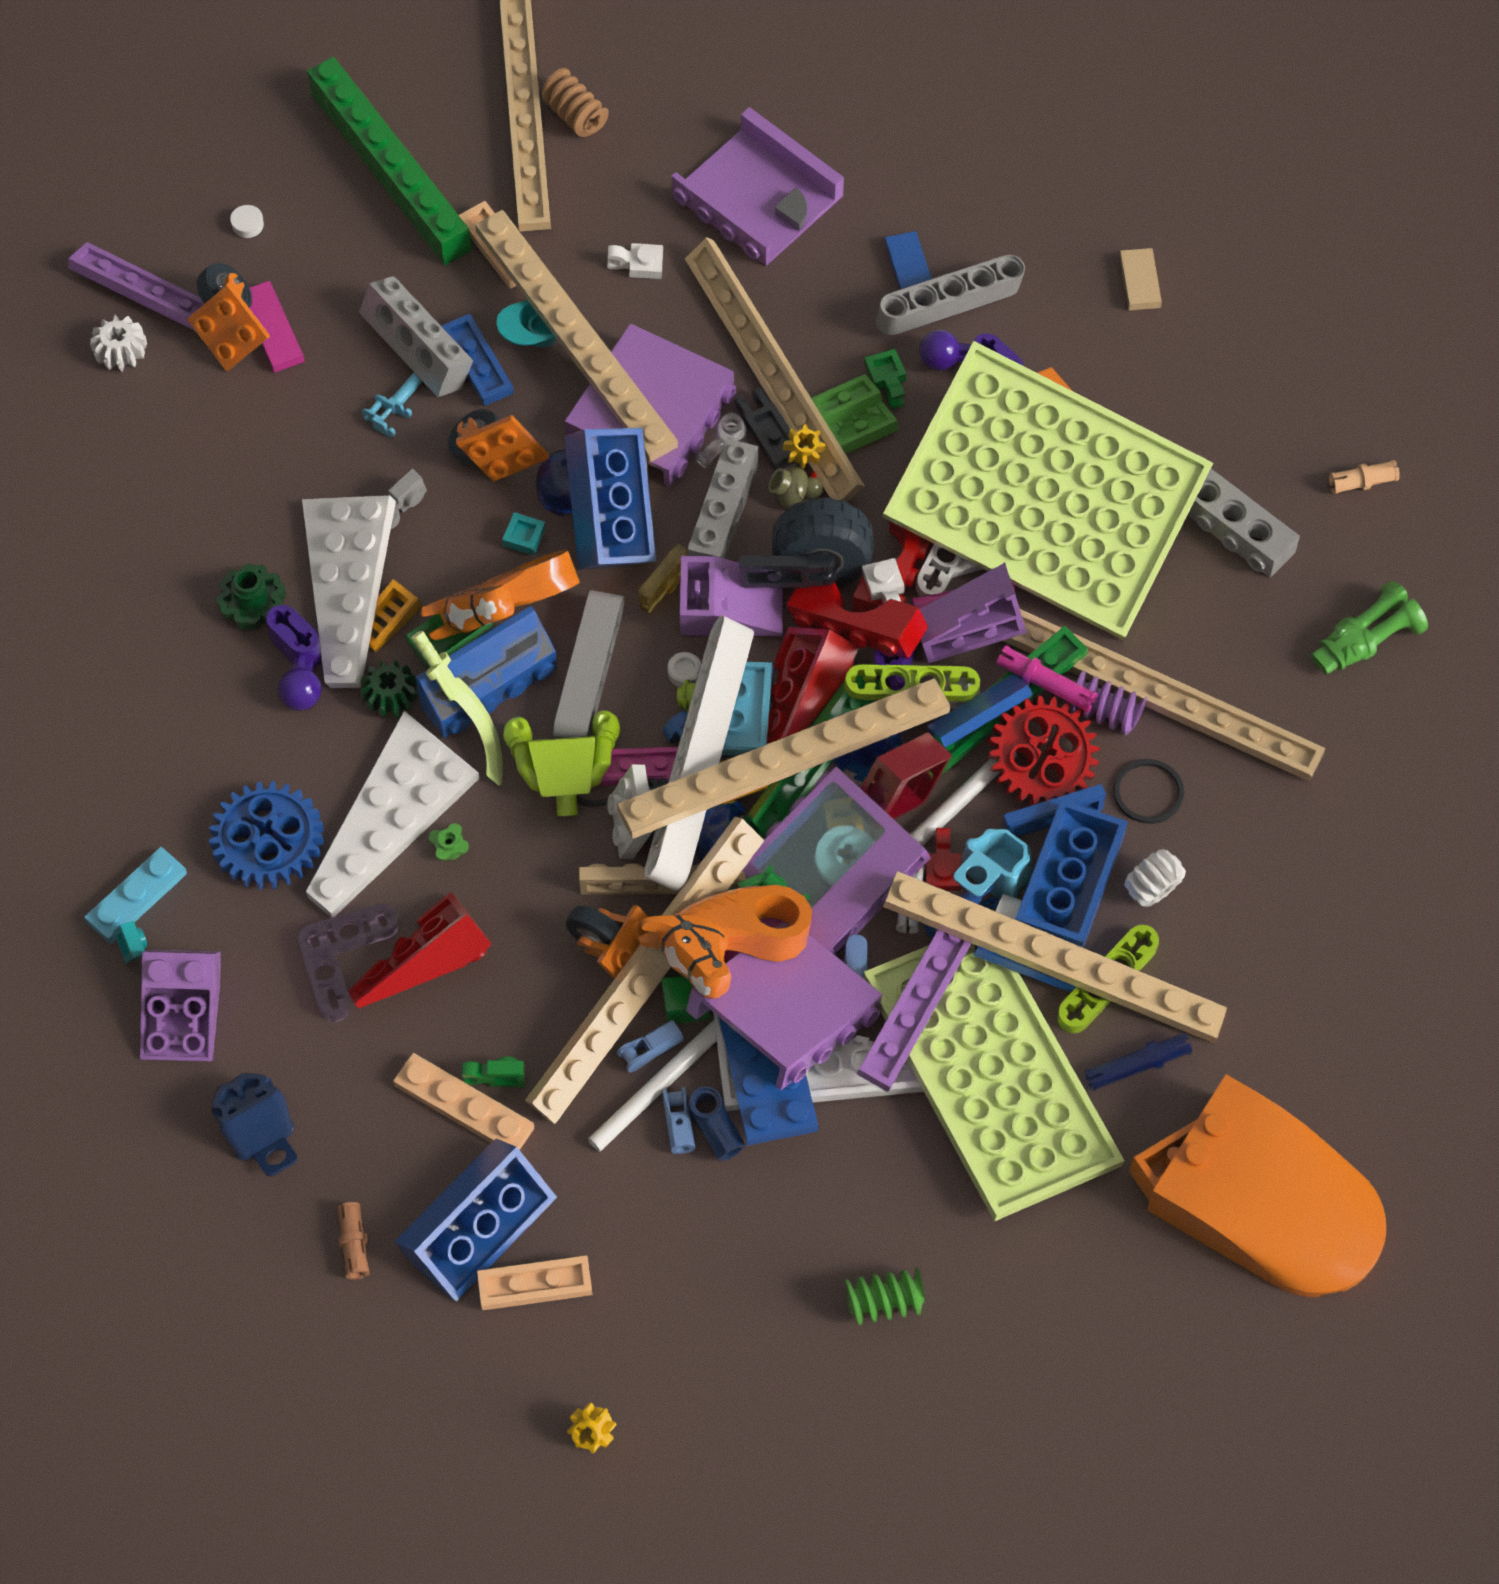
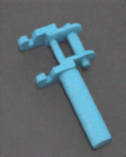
M413 372L389 400L385 396L376 394L374 396V405L369 410L365 408L362 410L364 419L372 422L374 429L392 438L396 432L392 427L387 429L384 419L390 413H398L407 419L410 418L412 411L409 408L404 410L403 404L423 381ZM380 407L386 409L381 416L375 414Z

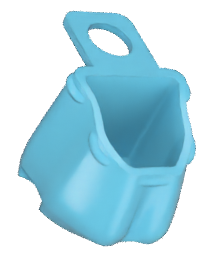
M987 829L982 836L976 839L970 838L966 841V847L962 855V865L955 872L954 880L974 896H982L994 884V888L990 893L999 900L1003 894L1017 898L1019 892L1029 883L1032 876V851L1026 843L1013 835L1009 830ZM966 874L977 883L984 882L977 885L972 884L966 879Z

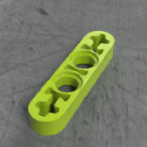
M861 664L849 669L846 674L844 687L848 695L854 699L881 700L919 685L922 677L930 675L938 680L939 687L948 701L963 702L975 697L980 686V678L975 670L965 666ZM858 675L863 676L865 682H874L876 675L881 676L879 690H875L876 683H866L864 689H859L857 683L853 681L856 680ZM890 675H898L904 680L905 686L901 690H891L887 687L885 679ZM945 676L950 677L948 683H958L960 677H965L966 682L972 684L969 685L967 691H963L959 684H950L948 691H944Z
M1137 925L1105 957L1111 960L1122 959L1129 964V967L1140 971L1157 951L1159 944L1158 933L1148 925ZM1137 939H1149L1148 947L1142 945L1136 951L1134 957L1131 952L1135 948ZM1076 987L1059 1007L1057 1018L1059 1026L1068 1033L1082 1032L1111 1001L1105 998H1093L1086 990ZM1081 1001H1083L1086 1006L1081 1011L1080 1020L1077 1018L1072 1019V1021L1068 1020L1067 1010L1072 1013L1081 1006Z

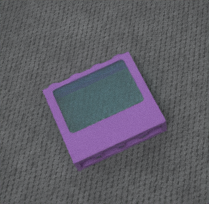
M837 767L831 772H825L818 778L815 783L816 788L807 797L803 796L793 804L790 809L791 813L782 823L778 821L770 827L766 833L767 838L742 870L745 876L749 878L758 873H764L768 866L771 865L774 872L787 881V886L801 895L809 894L810 898L807 902L812 909L809 935L835 956L846 946L847 939L852 935L858 934L883 908L896 872L899 871L913 877L931 859L921 844Z

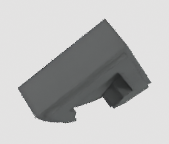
M795 187L775 207V214L799 231L806 221L807 203L802 192Z

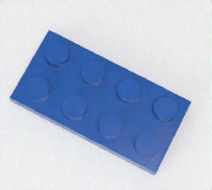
M717 1015L747 1146L818 1132L819 1126L807 1076L805 1075L797 1083L792 1081L782 1090L778 1089L776 1082L780 1068Z

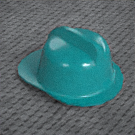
M528 300L502 309L497 316L496 326L498 332L506 340L514 344L544 348L558 341Z

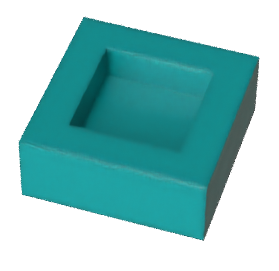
M514 512L502 538L503 547L534 556L546 530V523Z
M134 921L118 926L113 933L125 964L139 960L142 957V952L145 951L144 948H147L146 937L142 929L136 928Z

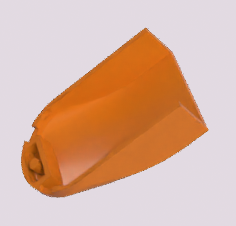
M1225 1074L1153 1189L1147 1211L1270 1284L1291 1294L1305 1297H1320L1321 1295L1339 1291L1342 1293L1357 1285L1375 1266L1382 1252L1386 1237V1218L1383 1205L1376 1190L1364 1175L1300 1120Z

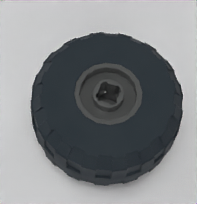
M827 497L806 499V501L791 505L788 510H785L777 518L772 532V556L797 555L809 557L815 552L833 554L836 563L834 570L837 573L835 584L837 587H842L858 579L862 575V566L872 562V525L864 513L846 501Z

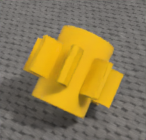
M806 424L798 432L792 428L790 429L788 434L790 440L784 441L782 447L783 450L790 452L788 463L795 461L800 464L802 469L810 461L816 465L818 464L820 459L818 453L823 452L826 446L825 443L818 440L819 430L814 432L808 429Z
M590 1402L583 1410L577 1408L570 1416L573 1424L567 1430V1433L572 1435V1439L576 1444L575 1447L589 1449L591 1453H595L600 1446L606 1448L614 1439L610 1432L617 1424L612 1421L607 1408L594 1407L593 1403Z

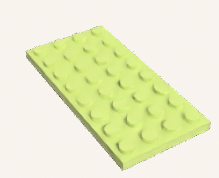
M971 943L906 1060L993 1220L997 1221L1122 1167L1125 1160L1020 974L974 956L976 945ZM928 946L864 971L863 979L883 994L879 1010L885 1021L888 1019Z

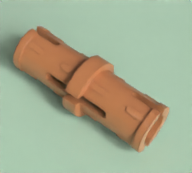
M346 1202L342 1203L343 1206H337L341 1236L338 1238L339 1247L343 1248L346 1278L352 1280L362 1279L370 1274L365 1247L368 1243L367 1234L363 1232L360 1203Z

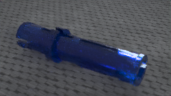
M1182 1032L1159 1043L1151 1041L1146 1043V1047L1093 1068L1085 1069L1086 1081L1090 1080L1091 1082L1088 1083L1091 1091H1096L1098 1088L1154 1067L1155 1070L1163 1068L1164 1063L1192 1054L1191 1043L1185 1044L1189 1038L1185 1032Z

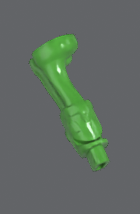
M1391 580L1382 585L1380 598L1371 607L1356 618L1348 616L1336 624L1333 632L1327 639H1323L1320 642V648L1310 654V657L1325 675H1328L1335 669L1341 671L1346 666L1371 658L1377 652V646L1382 641L1402 628H1406L1416 635L1422 634L1428 629V622L1415 599L1408 601L1405 588ZM1388 611H1396L1392 616H1390L1388 619H1386L1373 629H1367L1373 622H1375L1378 618H1380Z

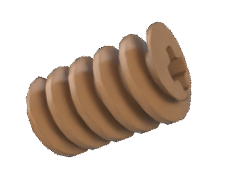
M567 68L555 71L543 86L542 100L547 105H550V108L555 113H558V116L578 136H590L599 131L606 123L609 116L608 109L606 107L602 108V103L598 99H594V95L590 91H586V87L583 84H578V79L575 76H571V72Z

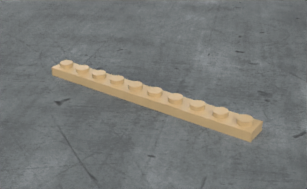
M500 0L519 232L551 229L531 0Z
M501 210L476 223V233L622 427L642 428L647 460L652 462L678 448L676 437L506 213Z
M705 238L685 258V261L771 402L775 404L789 428L798 432L806 424L808 429L814 432L820 431L818 440L825 443L826 446L823 452L818 453L820 456L818 464L816 465L812 461L809 464L813 471L817 473V477L822 481L829 497L835 500L850 501L865 485L715 241Z
M1020 609L1027 633L1003 641L1031 654L1060 630L1061 627ZM1074 634L1088 648V654L1068 670L1069 672L1080 676L1082 671H1086L1085 679L1089 681L1096 675L1098 676V685L1100 686L1110 681V691L1113 692L1122 686L1124 687L1123 696L1126 698L1134 691L1136 692L1137 703H1140L1147 697L1145 707L1310 782L1324 755V747Z
M934 678L618 803L617 811L631 838L634 839L947 714L950 711V704Z
M734 817L662 916L674 915L699 900L726 892L764 840L743 819ZM641 945L637 948L525 1099L545 1119L556 1124L668 972L671 966L661 949L648 948Z
M899 871L896 872L883 907L1211 1043H1214L1218 1038L1227 1007Z

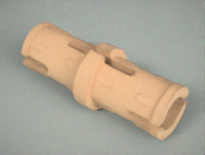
M1395 460L1367 466L1365 463L1359 464L1356 469L1329 474L1330 487L1334 486V488H1331L1333 494L1361 488L1363 491L1369 490L1372 485L1399 480V468H1394V466H1397Z

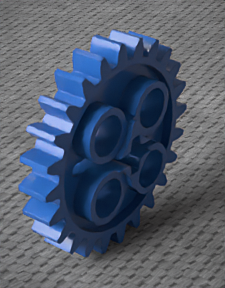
M259 781L256 785V791L251 792L245 785L243 786V796L240 797L234 792L231 793L232 804L220 803L224 814H213L217 825L209 827L211 836H213V838L209 839L211 849L215 850L212 852L215 862H220L219 865L223 873L230 871L232 881H236L242 876L244 887H248L255 880L258 890H262L265 881H270L272 888L276 889L277 880L282 879L285 884L290 885L289 875L294 874L302 878V866L312 869L313 863L309 856L320 857L319 847L316 845L324 844L323 836L320 834L324 831L322 821H319V810L312 809V799L307 798L303 800L302 790L298 789L291 795L290 786L287 783L281 790H277L275 781L270 783L269 789H263ZM260 811H271L264 817L257 816ZM247 819L250 822H252V824L242 820ZM289 828L299 829L294 834L284 833ZM241 836H248V837H249V839L246 840L245 842H242V843H237V842H235V840H236L238 837H241ZM281 846L291 849V851H286ZM268 854L277 855L273 860H262Z

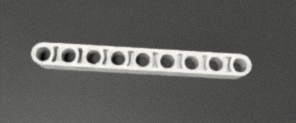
M723 615L714 623L708 638L669 783L717 765L721 758L754 635L752 629ZM706 810L655 830L644 870L645 878L676 892L683 887L691 869Z

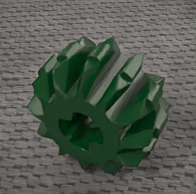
M382 659L379 663L380 668L376 669L369 666L367 670L368 676L362 677L360 681L361 688H363L360 692L361 699L367 702L368 710L371 713L379 710V715L382 718L388 712H392L398 718L399 709L410 712L411 701H417L418 698L416 690L417 681L415 675H412L411 668L408 665L400 668L399 662L396 659L390 666H386Z

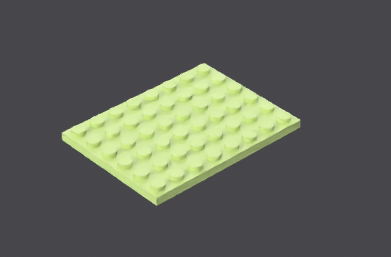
M973 341L882 517L987 571L1005 562L1011 583L1124 640L1213 463Z

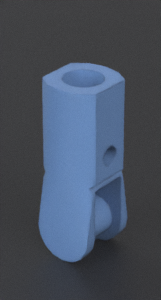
M856 934L847 939L844 949V963L862 978L864 971H867V941L863 936Z
M671 1019L644 1036L624 1044L618 1049L616 1054L619 1058L625 1059L628 1064L626 1066L628 1072H635L657 1056L683 1042V1035ZM644 1047L647 1052L639 1056L636 1051Z
M681 1087V1091L667 1093V1089L663 1090V1103L671 1152L673 1154L692 1152L696 1147L686 1087ZM681 1105L684 1107V1111L670 1112V1107Z

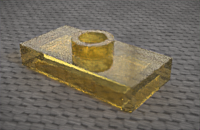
M680 544L675 545L638 590L640 609L650 614L666 593L671 594L676 589L681 576V556H688L687 548Z

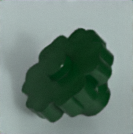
M245 564L240 571L230 570L225 578L219 582L221 593L217 596L216 601L225 620H235V624L239 629L257 630L262 622L267 623L266 616L271 608L283 605L282 600L286 597V591L277 573L268 574L267 568L264 565Z

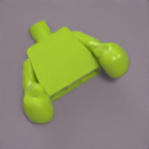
M602 710L596 713L592 722V736L532 740L531 728L523 717H514L505 724L503 738L512 756L515 758L518 773L531 790L540 792L541 797L556 796L557 816L577 815V794H589L591 788L600 785L611 764L612 750L620 733L618 718L610 711Z

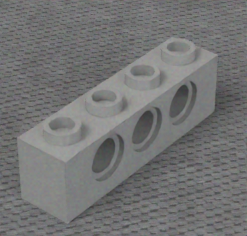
M394 276L369 283L359 310L363 318L437 397L461 390L473 362L469 355Z
M726 438L688 546V556H716L727 559L758 469V446Z
M1210 469L1188 516L1196 522L1200 529L1210 532L1221 540L1226 549L1236 552L1247 560L1252 569L1262 572L1271 578L1296 553L1300 535L1213 469ZM1201 498H1205V499H1208V500H1210V501H1209V502H1205V501H1202V500H1200V499H1201ZM1225 518H1233L1236 521H1228ZM1251 538H1259L1262 541H1255Z

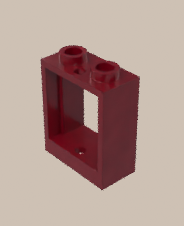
M927 732L877 757L860 789L892 819H896L925 804L952 754ZM853 800L850 807L874 830L879 828L881 825Z

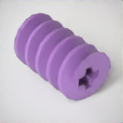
M1082 671L1076 683L1092 692L1098 693L1094 704L1091 703L1092 708L1088 713L1084 712L1083 717L1090 719L1096 713V722L1100 725L1109 718V728L1112 730L1122 723V734L1128 735L1138 723L1147 697L1137 704L1136 692L1133 691L1125 699L1123 698L1124 687L1120 686L1114 693H1111L1110 681H1107L1099 688L1098 676L1095 675L1087 683L1085 682L1086 671ZM1071 704L1072 713L1079 709L1081 710V708Z

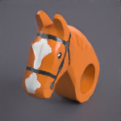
M568 549L538 557L497 575L482 584L466 588L422 607L420 613L421 617L441 615L444 624L428 634L431 639L440 640L458 633H467L514 614L516 606L530 604L572 588L580 583Z
M780 885L748 886L709 896L688 905L674 915L644 918L640 923L641 929L650 931V933L638 936L639 943L643 947L661 949L669 965L685 977L703 997L717 999L729 990L731 984V973L729 967L724 962L726 950L739 951L750 954L758 959L774 962L796 958L807 945L812 909L806 898L790 887ZM775 918L788 923L790 926L777 929L763 924L760 920Z

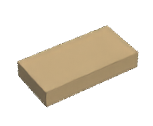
M1153 249L1121 250L1120 263L1128 311L1161 308L1162 301Z

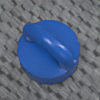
M688 711L679 712L663 727L662 734L670 743L681 739Z

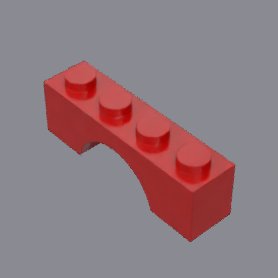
M889 521V533L899 541L903 549L901 555L896 559V563L904 583V593L899 594L901 602L906 603L905 591L907 587L911 589L914 587L919 573L916 566L919 560L925 561L931 542ZM863 576L853 596L852 612L856 613L867 612L883 604L882 599L871 600Z
M835 582L831 586L796 588L786 604L793 616L794 623L800 628L830 629L858 647L866 648L868 646L879 650L889 657L896 655L909 659L928 629V625L919 607L889 599L878 608L867 612L856 613L844 610V599Z

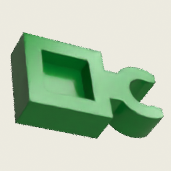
M499 1057L496 1060H488L487 1064L463 1062V1082L468 1085L489 1083V1087L525 1088L526 1072L524 1061H518L513 1057Z

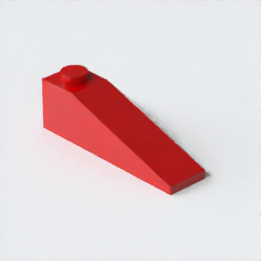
M788 627L775 659L774 668L779 672L777 683L771 685V697L774 699L772 710L769 711L767 744L805 730L844 682L847 672L853 667L854 658L859 647L830 629Z
M450 892L416 921L420 927L409 938L400 937L394 944L395 949L388 960L381 959L377 961L348 990L349 995L358 1008L465 967L468 963L476 962L485 955L487 948L492 945L453 892Z

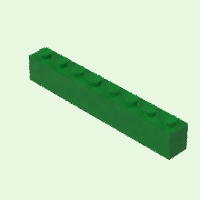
M333 56L307 70L311 95L445 266L472 251L467 225L336 58Z

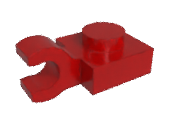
M936 828V853H928L931 859L925 864L926 883L944 891H961L962 886L954 880V874L961 866V853H950V828Z

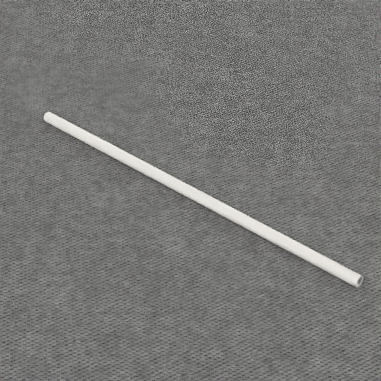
M1014 752L1013 758L1015 759L1017 757L1016 752ZM989 759L910 835L919 844L925 845L936 834V828L944 827L1000 773V771L990 772L989 770L997 763L996 760ZM713 1020L588 1138L589 1143L597 1151H602L659 1097L663 1090L667 1089L717 1042L715 1021Z

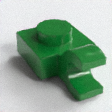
M896 349L864 357V366L870 380L878 389L885 388L891 409L903 407L904 401L902 397L905 396V393L900 383L906 382V372Z

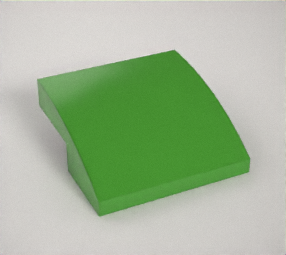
M866 374L811 398L845 454L899 430L898 420L884 405L881 392Z

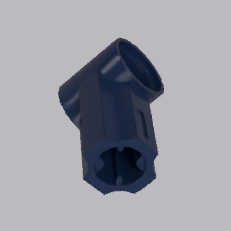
M706 1086L696 1089L692 1093L689 1102L691 1118L700 1128L718 1162L729 1160L745 1149L746 1144L722 1104L718 1091ZM704 1101H710L716 1106L710 1113H701L696 1107Z

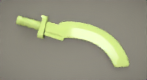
M418 631L411 639L430 665L426 675L430 681L436 679L450 701L455 700L472 719L484 744L487 765L486 775L497 785H501L503 779L502 748L490 715L465 682L459 677L455 678L447 667L451 661L446 652L438 654L424 631Z

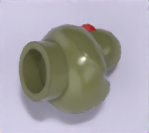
M798 467L788 470L777 469L769 482V491L776 495L780 505L788 509L791 505L802 502L804 496L807 498H818L824 490L822 481L817 477L816 472H811L807 476V473Z

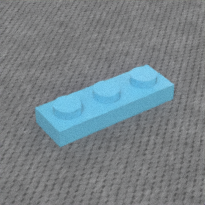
M160 847L84 917L86 923L111 945L116 940L113 931L124 923L136 922L187 874L186 868L165 849Z

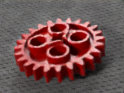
M1038 696L1035 699L1034 706L1027 698L1021 702L1022 710L1019 706L1015 705L1009 709L1011 716L1007 713H1002L999 716L1003 725L995 724L991 729L998 737H991L987 740V743L996 749L990 751L986 756L987 758L995 759L997 762L989 769L990 772L1000 771L1001 773L996 784L1007 782L1009 785L1005 791L1006 795L1011 794L1015 790L1018 792L1017 803L1029 797V803L1032 806L1036 805L1039 800L1045 802L1076 792L1075 789L1080 791L1088 787L1084 780H1092L1095 777V774L1088 768L1096 767L1099 764V761L1092 758L1091 755L1098 752L1100 747L1090 745V741L1097 734L1086 733L1085 728L1091 723L1089 720L1081 723L1077 720L1081 713L1080 709L1070 714L1068 712L1069 702L1064 703L1059 708L1057 707L1056 697H1052L1047 705H1045L1042 696ZM1028 722H1035L1040 725L1042 729L1041 737L1033 736L1029 732ZM1054 725L1057 727V731L1045 751L1047 757L1039 763L1034 779H1030L1029 773L1041 754L1039 748L1047 742L1051 727ZM1059 738H1066L1071 742L1072 752H1064L1060 748ZM1014 752H1020L1026 756L1028 761L1027 767H1021L1015 763L1013 758ZM1045 768H1052L1057 772V783L1049 782L1044 775Z

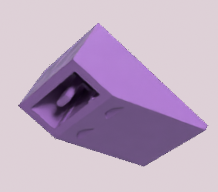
M681 556V635L709 636L714 623L723 615L754 631L753 636H782L783 588H744L741 583L738 562L716 556Z
M149 949L142 952L140 1059L213 1061L220 993L221 951Z

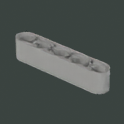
M1004 255L889 293L881 299L875 321L876 326L880 332L886 335H896L1010 297L1019 290L1025 272L1024 262L1015 255Z
M594 590L589 591L555 718L554 738L591 736L593 718L598 711L623 614L624 596Z

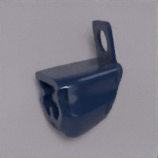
M241 1073L232 1081L222 1084L216 1089L211 1104V1113L218 1122L222 1135L235 1151V1156L238 1159L246 1161L254 1157L266 1176H274L297 1162V1154L286 1140L293 1133L294 1123L291 1121L284 1095L273 1085L269 1077L256 1073ZM277 1150L286 1152V1157L281 1163L270 1165L266 1162L268 1155Z

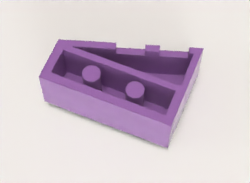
M1005 562L920 609L928 625V629L921 638V642L929 663L1027 633Z

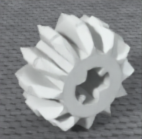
M114 315L113 321L107 322L102 319L101 327L93 328V338L90 339L91 349L94 351L96 361L99 364L104 363L108 370L118 366V369L123 372L124 365L129 364L135 367L136 359H144V349L147 347L146 336L143 334L139 323H133L129 316L120 321Z
M1161 849L1156 853H1152L1148 858L1143 859L1138 866L1134 867V870L1128 874L1124 886L1129 891V895L1135 901L1137 900L1141 906L1150 907L1164 897H1167L1182 882L1186 871L1175 855L1173 856L1168 850Z

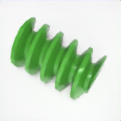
M918 1267L915 1268L913 1279L908 1271L904 1269L900 1272L899 1281L896 1280L892 1272H887L884 1284L877 1274L871 1276L869 1286L863 1277H857L854 1289L848 1279L844 1280L848 1309L858 1325H862L864 1313H868L873 1323L877 1322L878 1312L881 1310L887 1320H891L893 1308L898 1309L902 1318L906 1317L908 1306L913 1307L916 1315H921L922 1304L924 1303V1290Z

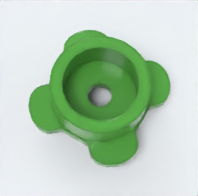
M452 823L447 829L441 831L433 830L430 833L429 841L436 847L437 859L441 861L453 860L468 851L469 844L463 840L461 835L462 827L459 824ZM452 840V843L446 844V841Z

